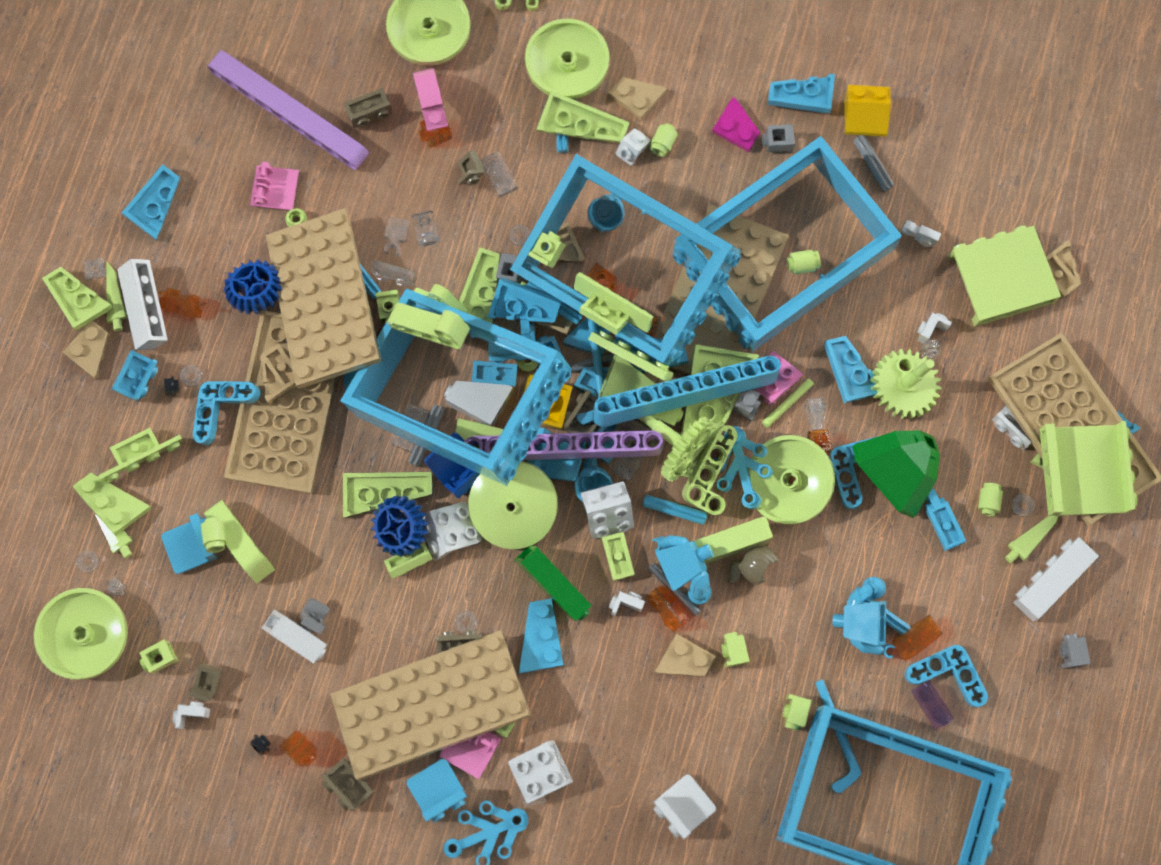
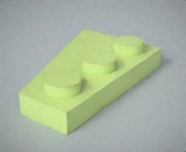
M92 473L73 485L78 495L114 536L151 510V507L146 503L107 483V481L102 482L98 476Z

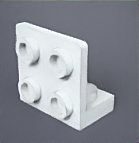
M554 740L548 741L508 761L526 803L537 800L573 782Z

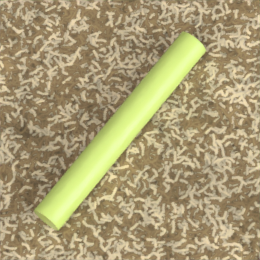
M809 378L804 381L762 421V424L766 428L770 427L814 385L813 381Z

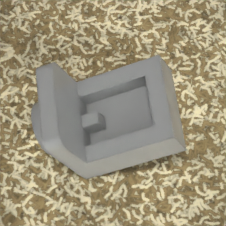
M311 597L299 614L302 628L310 633L315 631L321 634L325 628L323 619L329 612V607Z

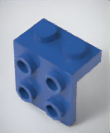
M457 432L450 435L464 442V439ZM434 452L429 454L424 460L425 464L445 488L458 499L469 491L480 473Z

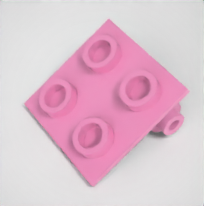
M262 162L261 165H257L250 206L292 210L299 170L270 167L268 162Z
M774 351L768 356L776 357L781 363L777 381L771 385L754 389L764 397L763 400L767 405L775 404L776 400L781 395L784 396L785 391H789L790 387L795 382L798 383L799 378L803 376L802 372Z
M488 732L443 749L439 757L479 779L502 738Z

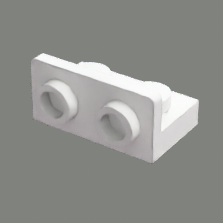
M1006 406L992 419L995 422V427L1000 432H1005L1011 438L1012 444L1017 448L1025 450L1032 443Z

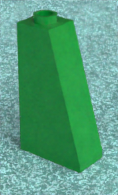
M532 545L526 547L513 560L552 598L571 620L577 621L579 619L581 621L589 614L590 611L588 609L592 605L538 547Z

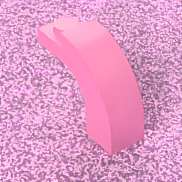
M434 69L414 72L413 78L427 132L448 127Z

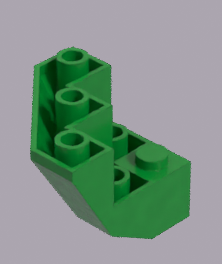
M920 430L893 431L853 445L854 459L860 468L899 513L914 518L937 481L940 452L934 436Z

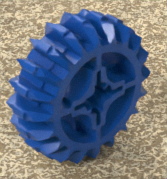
M249 259L248 264L241 262V267H234V273H228L229 279L224 280V292L234 310L237 309L240 313L245 311L248 315L254 311L258 315L259 310L263 309L266 312V307H274L273 301H279L277 291L282 290V287L279 285L281 283L279 281L280 277H277L279 272L275 270L276 268L267 261L262 263L259 259L255 263Z
M393 496V498H386L383 503L378 504L379 509L373 511L376 518L370 520L374 523V527L370 529L375 531L373 539L379 540L377 546L383 547V552H390V555H398L400 557L406 556V554H413L415 550L421 548L420 543L426 541L423 535L428 533L424 526L429 523L423 519L426 513L420 512L422 506L416 505V500H409L407 496Z

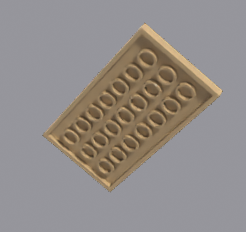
M710 204L705 217L719 207ZM738 215L713 234L741 250L739 263L736 267L732 266L728 273L730 277L727 285L755 319L789 235ZM697 244V247L709 261L713 252ZM684 266L653 338H664L696 283L688 278L686 275L687 270ZM709 305L705 312L707 316L704 322L698 325L694 331L696 334L693 341L685 346L688 364L670 368L690 375L695 344L742 352L743 347L735 331L731 332L727 328L724 317L718 315L712 306Z
M344 208L267 234L266 240L271 265L279 272L277 277H280L279 281L281 283L279 285L282 287V290L277 291L279 295L278 300L296 387L301 389L382 362L347 209Z
M261 310L245 382H251L259 387L260 397L255 403L240 404L224 478L232 481L312 494L337 377L301 389L294 386L268 404L265 399L266 394L260 355L278 343L289 359L290 355L281 313ZM252 390L243 392V394L248 396V394L252 393Z
M1062 332L987 378L1041 458L1040 428L1045 424H1055V427L1117 425L1123 421ZM1130 431L1128 445L1133 455L1131 471L1135 474L1133 490L1136 495H1139L1160 482L1161 475ZM1107 514L1081 515V517L1089 526Z
M501 630L483 636L482 639H475L331 693L353 773L357 781L531 717Z

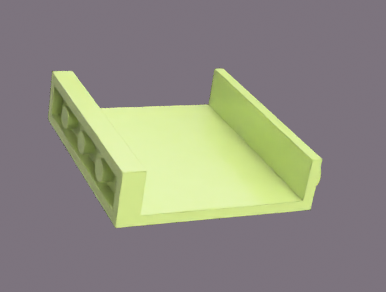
M1025 225L1014 229V232L1006 234L1003 231L995 234L990 239L982 237L975 240L973 244L966 245L962 243L953 247L948 257L950 260H956L975 311V315L972 318L974 327L1053 304L1061 297L1034 226L1027 228Z
M1121 421L1117 425L1055 427V424H1045L1040 428L1048 516L1130 513L1136 509L1138 499L1133 490L1135 474L1131 471L1133 455L1128 445L1130 430L1126 427V421Z

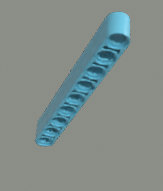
M766 356L602 397L595 402L593 421L598 426L606 427L771 385L777 381L781 363L774 356Z

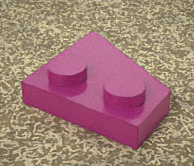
M732 97L712 131L714 134L747 152L751 150L760 134L735 97Z

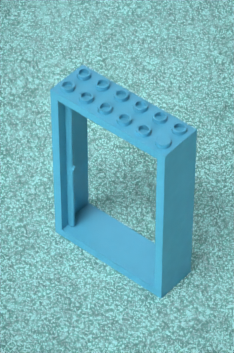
M821 136L696 223L707 231L714 233L813 163L874 238L873 241L826 275L821 274L819 280L759 323H757L727 283L723 287L721 286L717 292L718 298L712 305V308L718 315L724 317L727 328L731 332L735 331L744 349L748 348L751 353L891 253L902 237L896 227ZM681 234L675 238L673 258L677 264L684 266L687 270L686 275L692 282H696L708 263V259L697 247L698 243Z
M576 154L510 270L580 312V307L589 298L539 269L538 265L540 262L528 254L530 251L532 252L542 232L548 234L551 231L557 234L588 179L642 210V214H649L713 252L661 342L630 323H627L617 334L658 361L674 366L675 363L678 364L683 358V349L686 344L689 345L693 341L696 327L704 322L707 316L705 312L709 305L712 306L718 298L717 292L721 286L723 287L730 277L728 273L732 266L736 267L739 263L741 250ZM547 244L544 251L548 250L549 244Z
M406 288L398 303L442 315L444 310L454 312L469 326L470 330L468 333L471 334L470 337L475 338L476 336L540 363L539 368L491 453L488 454L376 403L414 338V335L390 327L387 322L377 337L382 362L359 369L340 401L358 418L507 486L510 480L515 477L518 465L526 457L527 449L531 442L536 439L541 424L548 418L551 406L558 400L560 390L571 376L572 368L560 352Z
M826 705L816 708L778 830L777 841L845 865H896L873 857L872 853L865 854L796 830L828 727L981 780L958 865L985 864L986 857L989 858L992 852V836L998 831L999 821H997L999 812H1002L1005 806L1004 793L1006 789H1009L1012 781L1010 769Z

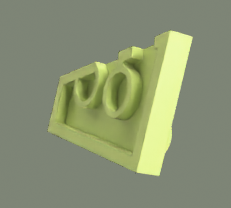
M62 267L42 278L75 331L113 309L111 304L83 285Z

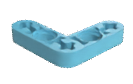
M208 381L203 383L198 393L193 439L199 444L210 445L216 437L220 403H255L260 397L259 387L251 382ZM233 387V395L226 398V390ZM212 389L218 392V394L210 393L207 395ZM250 389L252 390V393L248 394V396L241 393V391L249 392ZM207 408H210V409H211V415H210V417L207 418V419H204V417H203L204 411H205ZM207 432V436L202 438L201 435Z
M866 440L838 446L829 454L834 468L835 483L841 503L849 510L856 509L862 503V493L853 467L857 463L854 459L855 454L852 446ZM837 452L845 456L842 459L844 468L837 470L841 466L839 460L834 459ZM843 472L849 473L851 482L848 484L842 483L839 478L840 474ZM851 486H854V488L850 490L852 497H857V500L854 502V504H852L851 501L847 502L846 499L849 497L848 490L844 492L843 489H848Z
M960 645L948 647L908 666L905 670V679L913 685L923 683L951 670L968 705L976 708L983 706L988 700L987 692L966 650ZM953 649L955 652L961 653L958 659L961 664L966 662V666L956 670L955 666H958L959 663L956 659H951L950 655L953 654ZM934 658L940 660L942 664L939 671H933L930 668V661ZM922 663H924L925 670L927 672L920 674L918 676V681L916 678H911L910 674L913 673L912 668H914L915 671H918L924 668L921 665ZM963 670H968L972 674V679L968 683L963 682L960 678V673ZM976 682L977 686L973 687L976 694H981L982 697L979 698L980 703L977 700L972 701L971 697L974 693L972 689L966 690L965 687L971 686Z

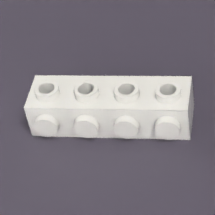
M130 259L117 270L135 350H155L168 341L150 260Z
M1080 537L1073 541L1068 539L1060 547L1063 551L1058 556L1054 554L1045 563L1048 567L1043 572L1041 570L1037 571L1031 577L1033 582L1028 587L1024 585L1015 594L1018 598L1013 603L1032 621L1038 620L1099 557Z

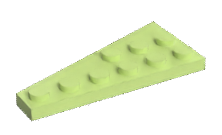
M695 344L690 375L758 359L759 355ZM740 393L685 406L681 436L684 432H687L689 426H692L695 421H698L700 417L703 418V416L714 423V430L716 427L724 425ZM702 452L698 455V459H695L693 461V465L682 477H690Z

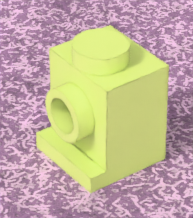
M551 231L548 234L542 232L532 252L530 251L528 255L546 266L554 268L566 244L560 241L562 237ZM547 244H549V249L544 251Z
M398 290L376 293L381 324H386L395 304L399 302ZM392 305H393L392 309H390V310L385 309V306H392Z
M737 632L725 634L724 644L721 645L723 657L728 658V661L724 663L725 668L748 663L749 657L744 636H738Z
M162 640L139 652L142 657L139 660L145 672L149 671L151 674H155L173 663L179 662L170 642L167 640ZM157 655L162 656V661L159 663L155 661Z
M788 694L786 700L790 702L785 704L782 717L785 718V728L798 731V728H804L806 725L811 700Z

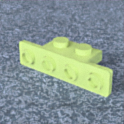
M580 272L576 275L574 289L589 298L580 307V314L615 335L628 322L645 332L650 330L653 316L647 311L642 310L627 299L600 285L590 277Z
M148 428L110 447L118 466L98 475L102 482L107 481V483H110L120 477L118 474L126 470L128 473L140 467V463L146 460L152 462L160 457L159 454L166 450L172 452L178 449L183 440L178 435L159 445L151 428Z

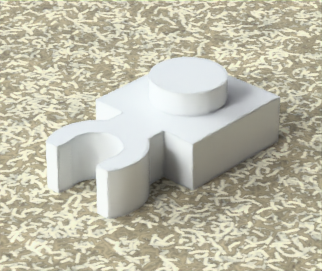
M909 220L906 221L901 231L906 235L914 236V240H917L919 244L925 247L934 248L941 236V233L923 225L919 227Z

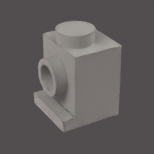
M793 124L767 126L766 133L762 134V144L767 146V152L793 151L795 145Z
M502 253L496 274L498 281L503 277L521 284L522 277L514 272L513 276H509L512 271L510 269L517 258L516 255Z
M752 389L741 392L733 412L752 421L761 404V400L758 399L760 393Z
M1077 634L1063 636L1064 641H1061L1060 655L1062 659H1065V663L1061 664L1062 669L1089 665L1090 659L1086 638H1078Z

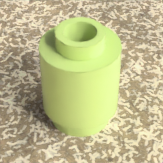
M667 123L659 125L650 143V150L658 156L665 157L670 152L678 136V133L675 131L676 128Z
M812 249L792 252L790 257L786 259L788 271H792L793 275L814 272L821 267L819 252Z
M984 483L983 488L980 490L978 510L982 511V515L994 517L996 513H1000L1003 497L1001 485Z
M216 517L207 518L201 524L203 546L209 553L223 551L226 544L224 523Z

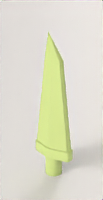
M106 261L107 302L113 307V309L107 312L106 320L107 323H113L114 331L119 332L123 330L122 320L127 318V312L125 311L116 271Z
M96 515L113 554L120 551L125 559L131 557L133 554L128 547L132 542L130 536L124 530L114 536Z
M1048 516L1019 538L1009 543L1008 547L1012 551L1005 556V559L1009 563H1012L1018 557L1025 561L1057 523L1058 516Z

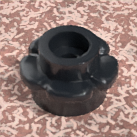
M173 376L164 379L166 396L172 395L175 397L176 393L180 392L179 380H174Z
M262 734L260 736L254 735V739L250 741V744L261 756L266 752H270V741Z

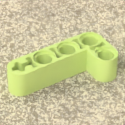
M402 303L395 304L387 321L390 327L398 331L455 349H461L470 330L469 326L459 315L449 310H444L442 315H438Z
M720 425L715 428L682 491V497L686 502L709 514L719 515L725 509L724 499L710 491L737 440V431L734 427ZM723 431L729 436L728 439H724V436L721 435ZM716 442H719L721 445H724V447L716 445ZM713 449H717L719 452V458L715 461L710 457ZM704 468L709 472L706 480H702L700 477V472ZM693 488H696L699 493L695 500H692L689 495ZM715 498L718 505L716 509L710 510L709 502Z
M220 500L204 512L206 518L216 517L218 520L223 521L226 546L246 573L257 584L275 571L274 567L258 549L223 500Z

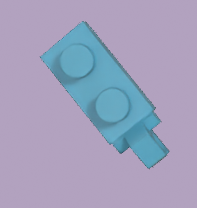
M932 489L926 498L927 504L924 506L944 551H947L965 543L966 539L948 501L945 502L943 497L939 499L935 489Z

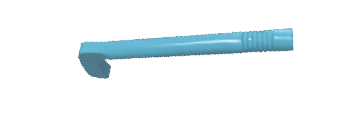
M588 320L589 335L592 332L598 333L597 323ZM590 341L598 396L604 382L600 346ZM594 410L578 414V422L581 425L593 422Z
M824 680L815 682L823 704L835 709ZM834 730L849 766V773L831 786L835 792L841 793L859 778L861 769L846 734Z

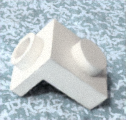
M634 128L621 140L616 155L632 166L638 155L649 146L651 139Z
M932 313L927 322L922 321L917 331L920 334L917 341L926 344L935 327L946 332L952 322L942 314Z
M620 591L618 597L614 595L609 606V608L613 609L611 615L616 616L620 604L641 612L645 601L641 600L642 596L636 593L629 592L628 595Z
M190 702V706L178 705V710H175L173 714V724H175L177 729H184L186 716L209 718L210 709L204 707V703Z

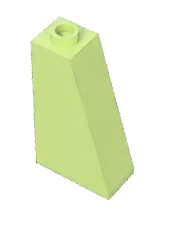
M614 355L598 396L606 397L654 385L655 383L625 359ZM681 407L651 416L675 426L676 422H680L684 411L681 410Z
M764 516L695 540L698 548L707 544L711 547L714 556L705 560L706 564L748 551L753 547L768 545L773 535L767 518Z

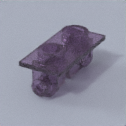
M930 679L911 690V693L935 730L955 719Z

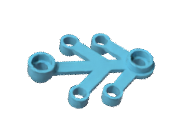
M734 426L737 431V440L727 459L732 451H734L735 458L724 478H720L717 481V488L722 492H728L732 487V481L739 471L744 491L742 503L745 507L753 510L760 506L761 497L753 491L748 468L758 472L759 476L764 479L770 478L773 470L770 466L766 464L761 465L744 455L742 447L751 450L756 457L763 458L767 455V448L762 444H755L746 439L745 432L741 428ZM725 432L724 439H728L729 436ZM762 447L763 452L761 454H757L758 448ZM726 461L723 464L720 472L725 470L727 466ZM768 468V473L763 475V469ZM726 481L727 486L726 488L722 489L721 485L723 482ZM752 495L753 500L748 503L747 498Z
M484 801L480 804V812L482 814H492L505 820L498 824H493L472 815L468 810H463L458 815L459 822L471 824L483 830L459 841L457 839L448 840L444 844V853L450 858H456L462 853V849L487 839L482 853L476 858V864L480 865L479 858L484 856L488 860L486 865H489L490 855L499 833L508 830L504 844L499 846L497 850L498 856L506 859L511 855V847L517 832L523 831L527 827L528 815L522 809L516 808L508 812L493 806L490 801ZM486 803L491 806V810L487 813L482 810V806ZM463 813H468L470 816L467 822L461 820ZM514 816L521 817L519 825L513 823L512 819ZM455 844L457 851L455 853L449 852V845ZM502 847H507L509 849V854L507 856H502L500 854V849Z

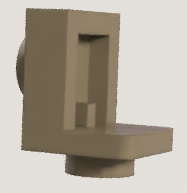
M469 151L457 162L463 173L457 180L459 185H474L486 173L476 151Z
M201 662L198 665L194 685L189 690L188 695L198 701L209 702L217 694L223 669Z

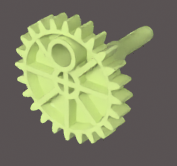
M900 349L897 354L892 351L889 356L885 355L882 361L876 364L877 368L872 371L876 376L870 379L871 382L876 384L871 387V390L878 392L874 398L881 399L878 404L879 406L886 405L885 412L891 409L893 410V417L900 413L901 419H904L907 414L909 419H913L915 415L918 418L921 417L923 412H929L931 410L930 407L932 408L936 405L934 400L940 398V395L936 392L940 391L942 387L936 385L941 381V378H935L934 376L938 370H931L934 367L932 359L927 360L926 356L920 359L919 352L912 356L911 349L906 351L904 355L903 350ZM899 364H902L906 368V371H903L900 368Z
M651 415L638 418L652 428V431L659 432L662 439L673 446L672 451L667 455L668 458L664 461V466L661 468L662 476L671 482L683 476L693 465V461L698 459V455L703 452L704 446L708 444L707 441L711 438V434L714 431L713 428L715 427L711 420L703 416V418L700 417L698 421H695L692 426H689L687 432H684L681 436L661 420H656Z

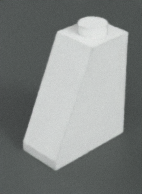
M456 381L453 386L449 385L444 396L446 397L447 405L481 424L494 427L514 391L510 385Z
M275 609L262 626L263 630L312 663H315L316 660L319 661L326 652L324 648L327 644Z

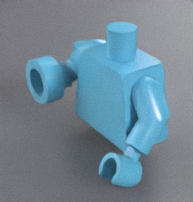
M672 535L652 539V542L656 541L658 544V548L654 550L672 591L682 588L691 581L688 590L690 600L695 604L707 602L711 598L712 590L704 561L714 556L709 544L698 548L695 541L689 542L685 537Z
M870 577L863 582L861 588L858 586L850 593L847 605L844 607V614H834L832 624L833 627L844 628V638L850 639V643L861 652L875 655L882 653L887 658H893L894 655L886 654L887 648H895L890 643L885 644L886 601L864 603L869 598H881L886 592V585L881 578Z

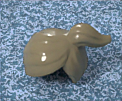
M763 546L751 548L742 560H734L730 564V578L728 582H737L741 574H743L746 580L753 585L764 583L765 579L763 576L768 565L779 562L777 554L772 549Z

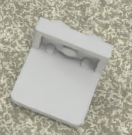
M624 481L581 493L588 517L590 534L593 539L618 532H626L634 527L631 500Z
M466 502L429 511L423 518L424 521L429 522L424 526V529L428 531L424 536L434 561L443 559L452 551L478 544L482 540L481 535L472 523L469 507Z
M690 775L683 776L653 802L656 806L653 808L655 813L661 820L666 818L671 824L668 829L676 838L680 836L682 839L690 835L691 831L716 810L715 805Z

